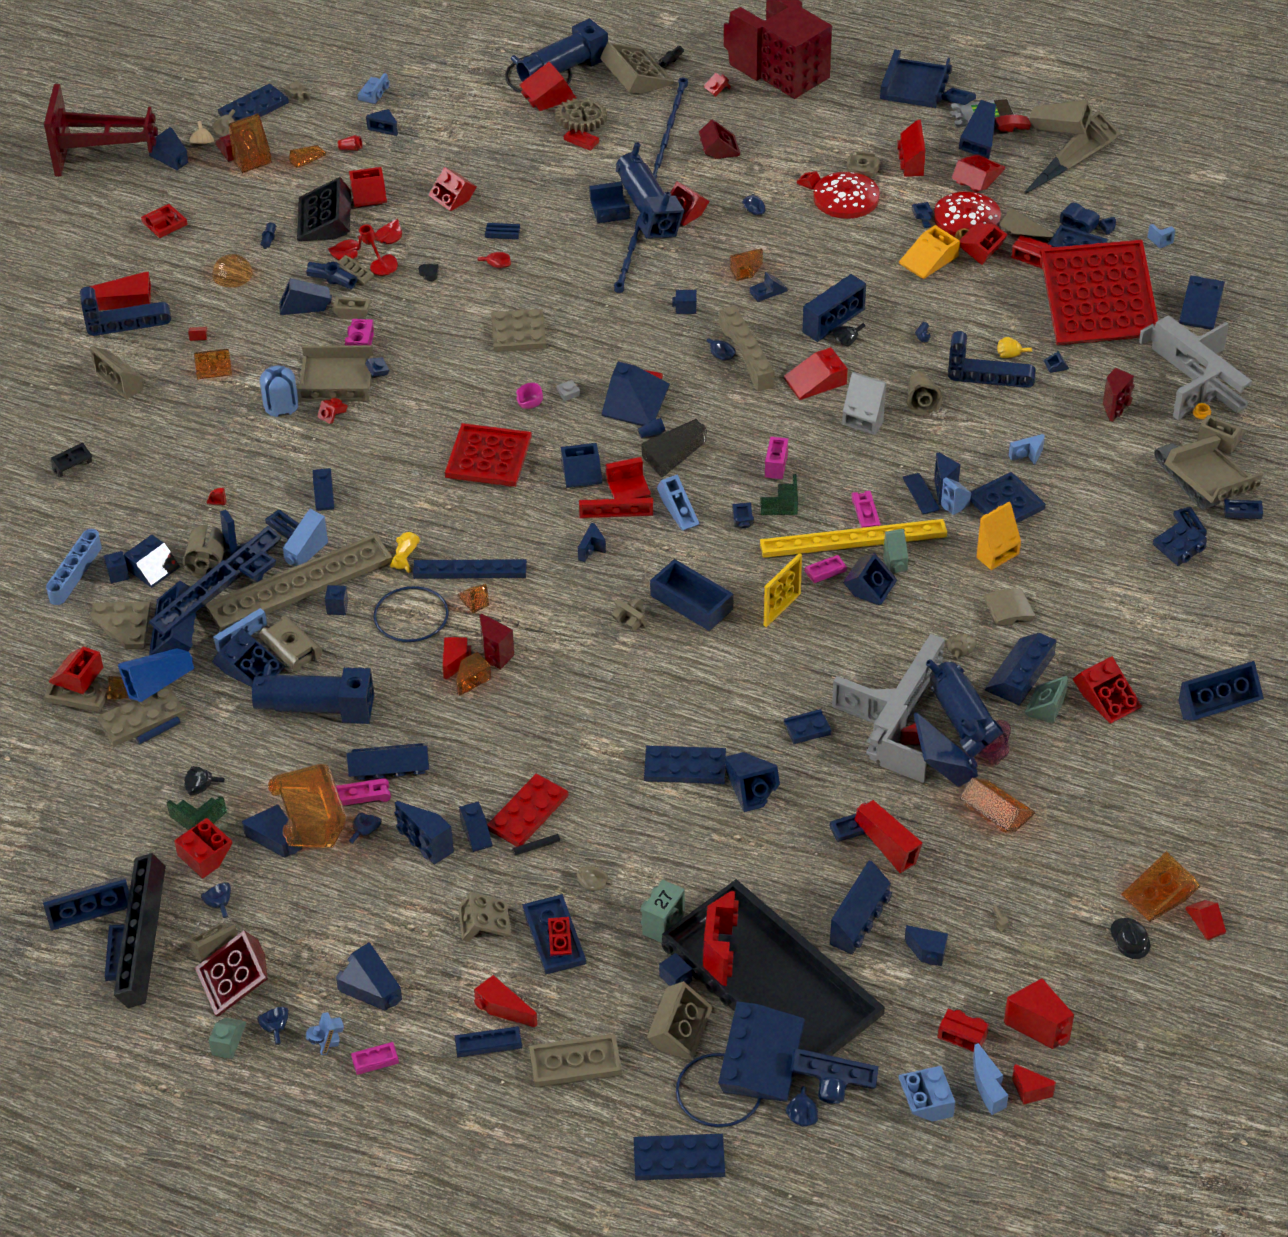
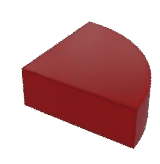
M217 488L211 491L207 504L225 505L227 501L225 489Z

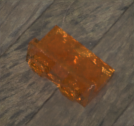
M229 349L194 353L197 380L232 375Z

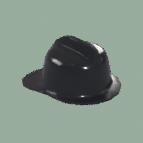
M1120 918L1111 924V935L1119 951L1124 956L1131 959H1140L1149 953L1151 945L1147 930L1138 921L1131 918Z

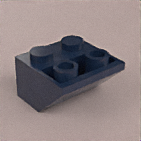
M597 443L560 447L566 488L602 484Z

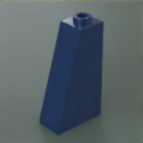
M980 100L960 137L958 149L975 155L978 154L987 159L990 158L996 104Z

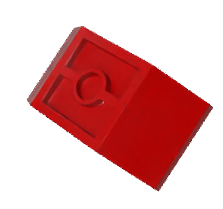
M730 891L707 907L703 967L723 986H727L728 977L732 978L733 951H729L730 942L718 941L719 934L732 935L733 926L737 927L738 914L734 913H738L739 901L735 900L734 891Z

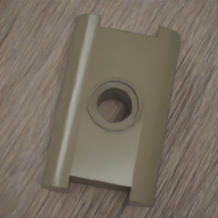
M287 616L280 617L281 621L268 629L264 627L259 634V638L293 671L298 672L301 670L300 667L314 658L318 660L322 655V648Z

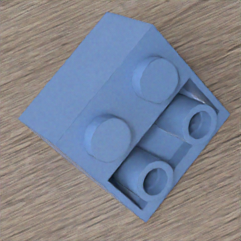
M942 1066L899 1075L900 1083L913 1115L930 1121L954 1117L955 1100Z

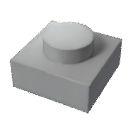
M573 380L556 385L557 392L564 401L580 396V390Z

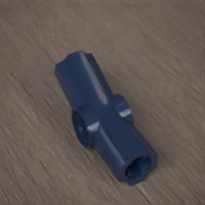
M331 261L326 264L309 262L307 265V276L326 279L329 284L338 283L347 289H353L357 282V276L341 269L337 262Z

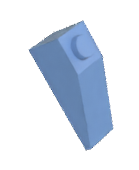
M678 474L661 480L657 490L664 505L681 530L684 531L698 526L699 521Z

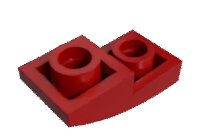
M1023 115L995 117L994 121L997 128L1003 132H1012L1014 127L1020 130H1029L1031 127L1028 117Z
M569 917L548 918L550 956L572 955Z

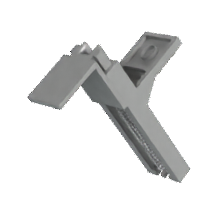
M933 634L929 635L896 689L873 690L839 676H836L833 681L832 707L874 723V730L867 740V743L870 744L866 750L869 759L875 762L879 760L881 767L922 783L926 780L927 763L924 761L922 752L899 744L901 739V729L906 728L907 721L931 684L930 674L932 670L926 666L927 660L931 659L937 665L943 663V657L941 656L944 653L942 649L944 648L945 639Z

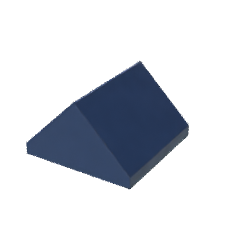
M940 452L936 453L934 472L938 505H941L943 479L947 477L959 482L961 464Z

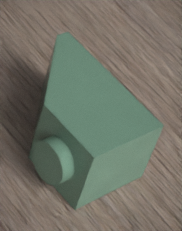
M904 529L885 532L883 559L891 573L908 570V552Z
M223 1018L215 1023L209 1038L213 1056L233 1059L245 1029L246 1021Z

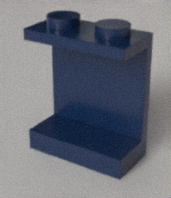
M621 181L589 186L590 202L597 224L630 219L629 204L625 203Z

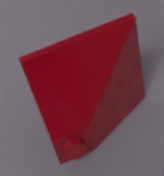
M245 930L195 967L214 1014L217 1017L268 979L266 958L261 944L257 938Z

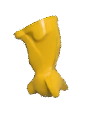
M406 532L396 538L398 546L390 567L398 570L405 568L410 573L411 568L407 557L417 547L420 538L412 532Z

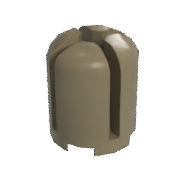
M200 525L194 528L189 535L183 567L186 566L194 577L202 578L222 561L225 540L222 531L215 526H212L207 548L204 546L208 525Z

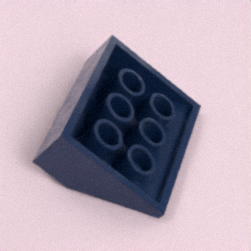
M737 1001L718 1081L723 1093L787 1102L794 1073L790 1072L793 1050L799 1049L805 1019L759 1004Z

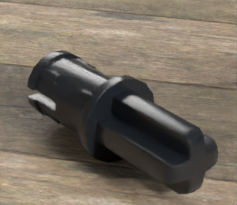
M677 46L672 51H668L664 57L658 60L659 65L665 68L670 63L675 62L677 57L684 52L682 46Z

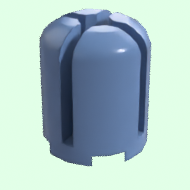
M281 365L270 366L265 369V372L260 376V388L265 412L275 417H278V414L289 413L291 415L298 408V394L293 371Z

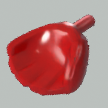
M494 252L487 257H478V261H487L494 268H506L511 265L509 254L504 252Z

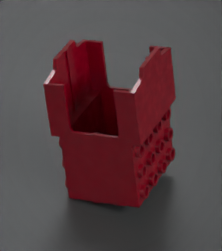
M766 0V20L760 19L742 7H738L730 12L729 23H724L723 46L728 50L729 65L755 81L759 79L766 81L793 99L798 98L830 78L832 25L802 8L801 1Z

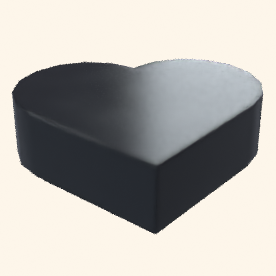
M439 264L420 265L418 268L419 275L425 277L427 281H435L438 277Z

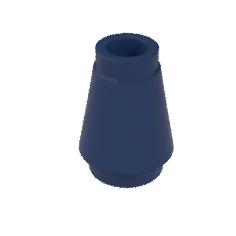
M655 418L638 428L641 439L662 435L666 431L661 418Z

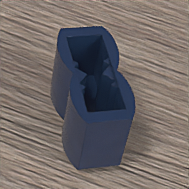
M1072 202L1061 212L1059 222L1063 226L1091 233L1099 225L1100 215L1093 210L1085 209L1078 203Z

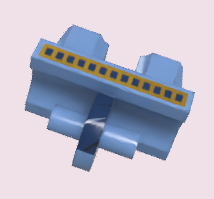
M328 1012L322 1013L319 1025L307 1029L306 1038L311 1044H319L321 1046V1055L328 1054L329 1047L339 1045L338 1033L343 1032V1022L340 1017L330 1018Z

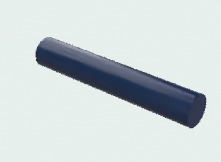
M176 716L136 738L137 742L140 745L181 723L180 719Z

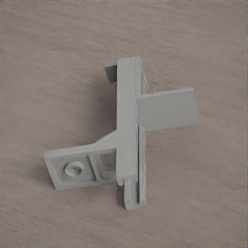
M1169 315L1157 321L1156 325L1151 324L1141 330L1139 340L1141 345L1151 340L1153 342L1152 349L1192 379L1189 384L1180 387L1176 392L1173 412L1175 419L1179 420L1193 412L1197 404H1207L1215 398L1219 399L1236 413L1247 408L1248 401L1216 378L1218 376L1239 393H1242L1245 387L1249 388L1252 385V380L1217 355L1225 348L1229 327L1227 322L1200 337H1197ZM1201 363L1206 369L1202 368L1199 364Z

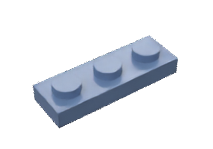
M260 608L213 636L216 650L219 652L242 628L249 635H252L267 626L265 612Z

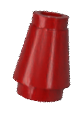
M353 135L338 140L339 150L358 151L363 147L361 136Z

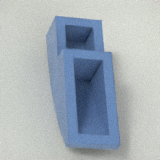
M979 1043L974 1046L973 1054L975 1082L985 1106L993 1115L1007 1108L1008 1094L1002 1088L1003 1074Z

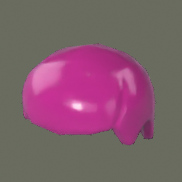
M537 383L524 384L516 391L517 402L524 409H534L543 400L542 389Z

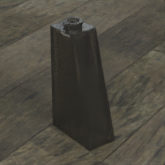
M697 419L689 421L641 443L642 457L662 478L706 442L707 429Z

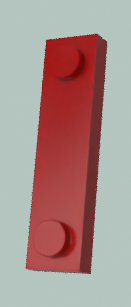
M653 498L579 500L580 518L653 516Z

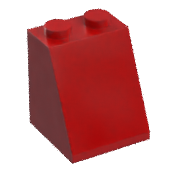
M550 62L519 84L522 88L521 94L525 99L529 98L528 102L533 108L537 107L539 111L560 105L562 102L566 103L567 100L572 101L573 98L576 99L563 76Z
M1043 978L1007 997L1004 1023L1007 1026L1051 1049L1059 1045L1063 1046L1069 1042L1074 1014Z

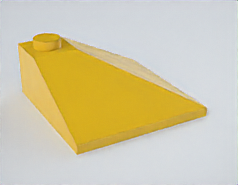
M800 553L764 586L765 627L770 625L801 594L802 554Z

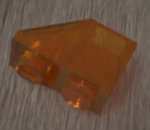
M762 248L730 255V270L736 281L752 278L763 264Z
M478 652L461 660L456 679L457 694L459 696L471 691L482 683H486L492 678L491 665Z

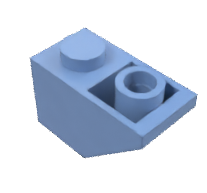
M947 477L944 478L941 499L942 507L952 515L969 507L971 492L959 482Z

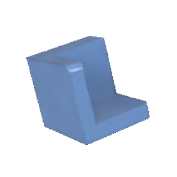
M1154 224L1149 225L1148 238L1157 247L1162 248L1174 242L1175 229L1172 226L1159 230Z

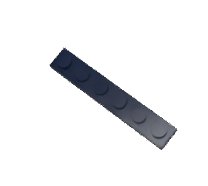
M527 559L414 560L413 579L526 578Z

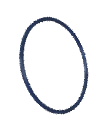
M420 586L402 587L389 592L380 599L374 610V622L378 630L388 638L401 642H417L432 637L444 627L448 619L449 609L444 598L429 588ZM406 589H421L435 594L442 600L445 605L446 616L442 625L433 633L417 639H400L387 634L381 629L376 618L378 607L385 598L393 593Z
M710 1053L694 1059L684 1067L676 1083V1096L683 1111L693 1120L711 1127H728L745 1121L757 1110L762 1099L758 1098L756 1105L746 1116L725 1124L702 1121L693 1116L684 1107L679 1094V1085L685 1071L701 1059L712 1056H724L725 1053Z

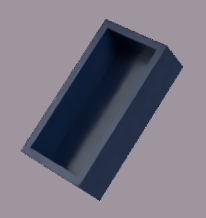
M675 559L650 580L651 597L708 631L713 629L733 610V593Z

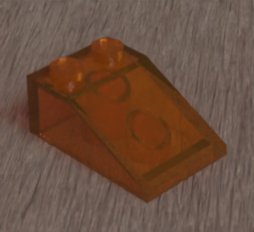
M258 113L228 124L234 163L242 174L272 163L270 148Z
M1166 851L1121 895L1151 922L1185 902L1201 886L1194 876Z

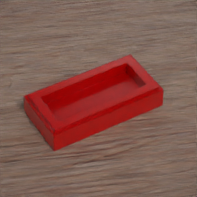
M572 129L563 136L565 141L590 151L599 143V137L581 132V130L575 132V129Z

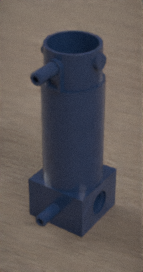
M589 18L572 26V35L539 49L522 60L513 55L511 61L516 64L517 73L522 82L548 62L559 73L584 62L592 67L603 62L600 58L608 42V33Z
M635 142L632 152L618 159L616 172L619 174L623 186L640 212L638 226L646 239L676 237L684 209L676 196H671V193L668 191L664 193L652 171L638 154L641 144Z
M266 664L263 675L254 677L252 685V704L254 709H269L276 712L341 714L342 723L370 724L375 696L371 668L344 667L342 676L271 675L272 666Z

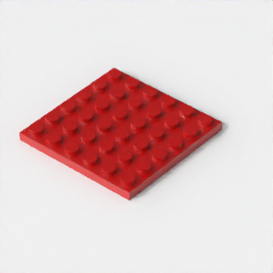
M1143 240L1041 248L1040 256L1056 345L1140 338L1142 329L1151 324L1156 325L1158 316Z

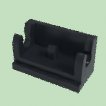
M82 442L51 457L52 470L54 473L58 472V477L60 478L63 476V471L86 460L87 464L91 463L92 454Z

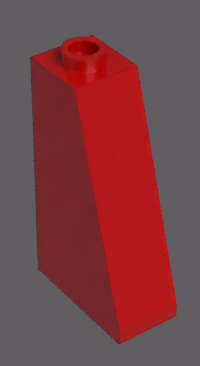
M149 271L89 286L96 292L99 311L151 304Z
M874 800L869 803H862L856 810L854 820L862 827L868 837L899 873L914 866L923 843Z

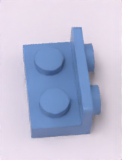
M384 73L380 79L370 77L358 93V100L376 104L389 87L388 75Z

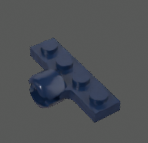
M796 1048L793 1050L790 1072L818 1078L820 1082L818 1098L827 1103L837 1104L844 1101L847 1084L875 1089L879 1066Z

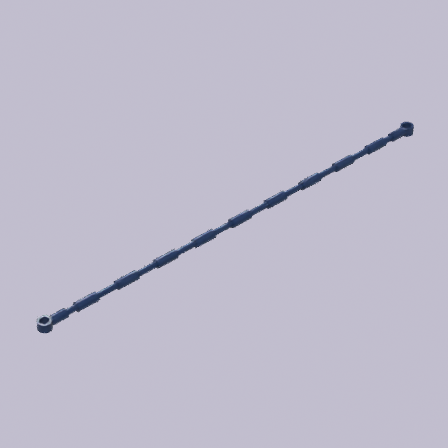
M685 77L678 80V94L675 97L672 114H670L667 122V130L663 135L660 145L661 149L659 154H657L654 164L653 175L656 179L658 169L664 157V149L667 147L670 138L669 133L674 125L675 114L682 99L681 95L684 93V89L688 87V79ZM638 215L635 232L629 243L627 257L623 262L622 273L619 275L618 281L614 283V291L616 293L624 292L626 273L631 263L630 258L636 247L639 230H641L638 226L640 215Z

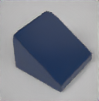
M1059 351L1043 360L1050 373L1069 369Z

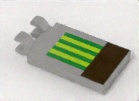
M1008 99L987 101L996 104L995 117L1014 115ZM969 102L966 105L951 104L952 110L955 111H950L952 117H956V121H954L956 127L968 124L979 102Z

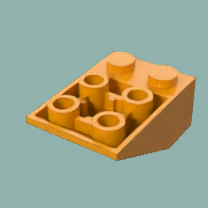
M934 225L922 233L900 259L899 264L920 278L925 279L959 256L960 241Z
M1010 502L997 507L980 518L977 559L990 570H993L1020 554L1021 539Z

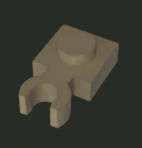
M297 81L284 87V92L293 99L299 98L300 103H304V98L311 99L310 93Z

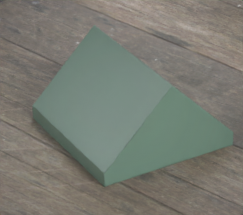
M1063 676L1037 685L1024 713L1029 717L1054 724L1066 697L1068 677Z

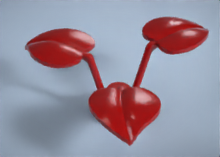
M396 219L386 224L376 233L371 225H362L359 228V242L348 239L328 248L330 254L337 260L342 259L345 255L354 259L358 256L357 250L361 249L362 241L367 245L371 244L378 258L371 263V272L378 276L389 275L397 270V259L391 254L380 257L374 240L386 244H393L400 240L402 230L399 220Z

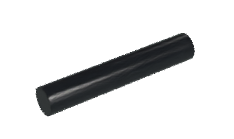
M555 834L512 848L514 856L560 842L559 834Z

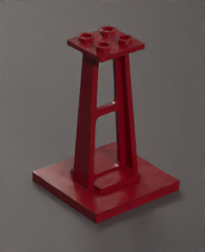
M54 84L44 121V128L55 177L62 176L68 148L147 142L148 152L152 153L153 146H156L155 136H158V127L154 124L156 116L155 113H152V107H148L146 117L66 112L61 85ZM69 127H105L103 133H70ZM111 127L143 128L142 132L109 133Z

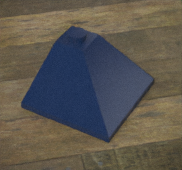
M618 361L611 376L602 416L643 426L657 417L670 383L635 365Z
M918 713L913 714L923 758L926 763L957 787L978 777V765L973 757H970Z

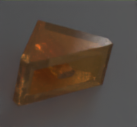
M486 584L473 586L457 594L472 613L489 606Z

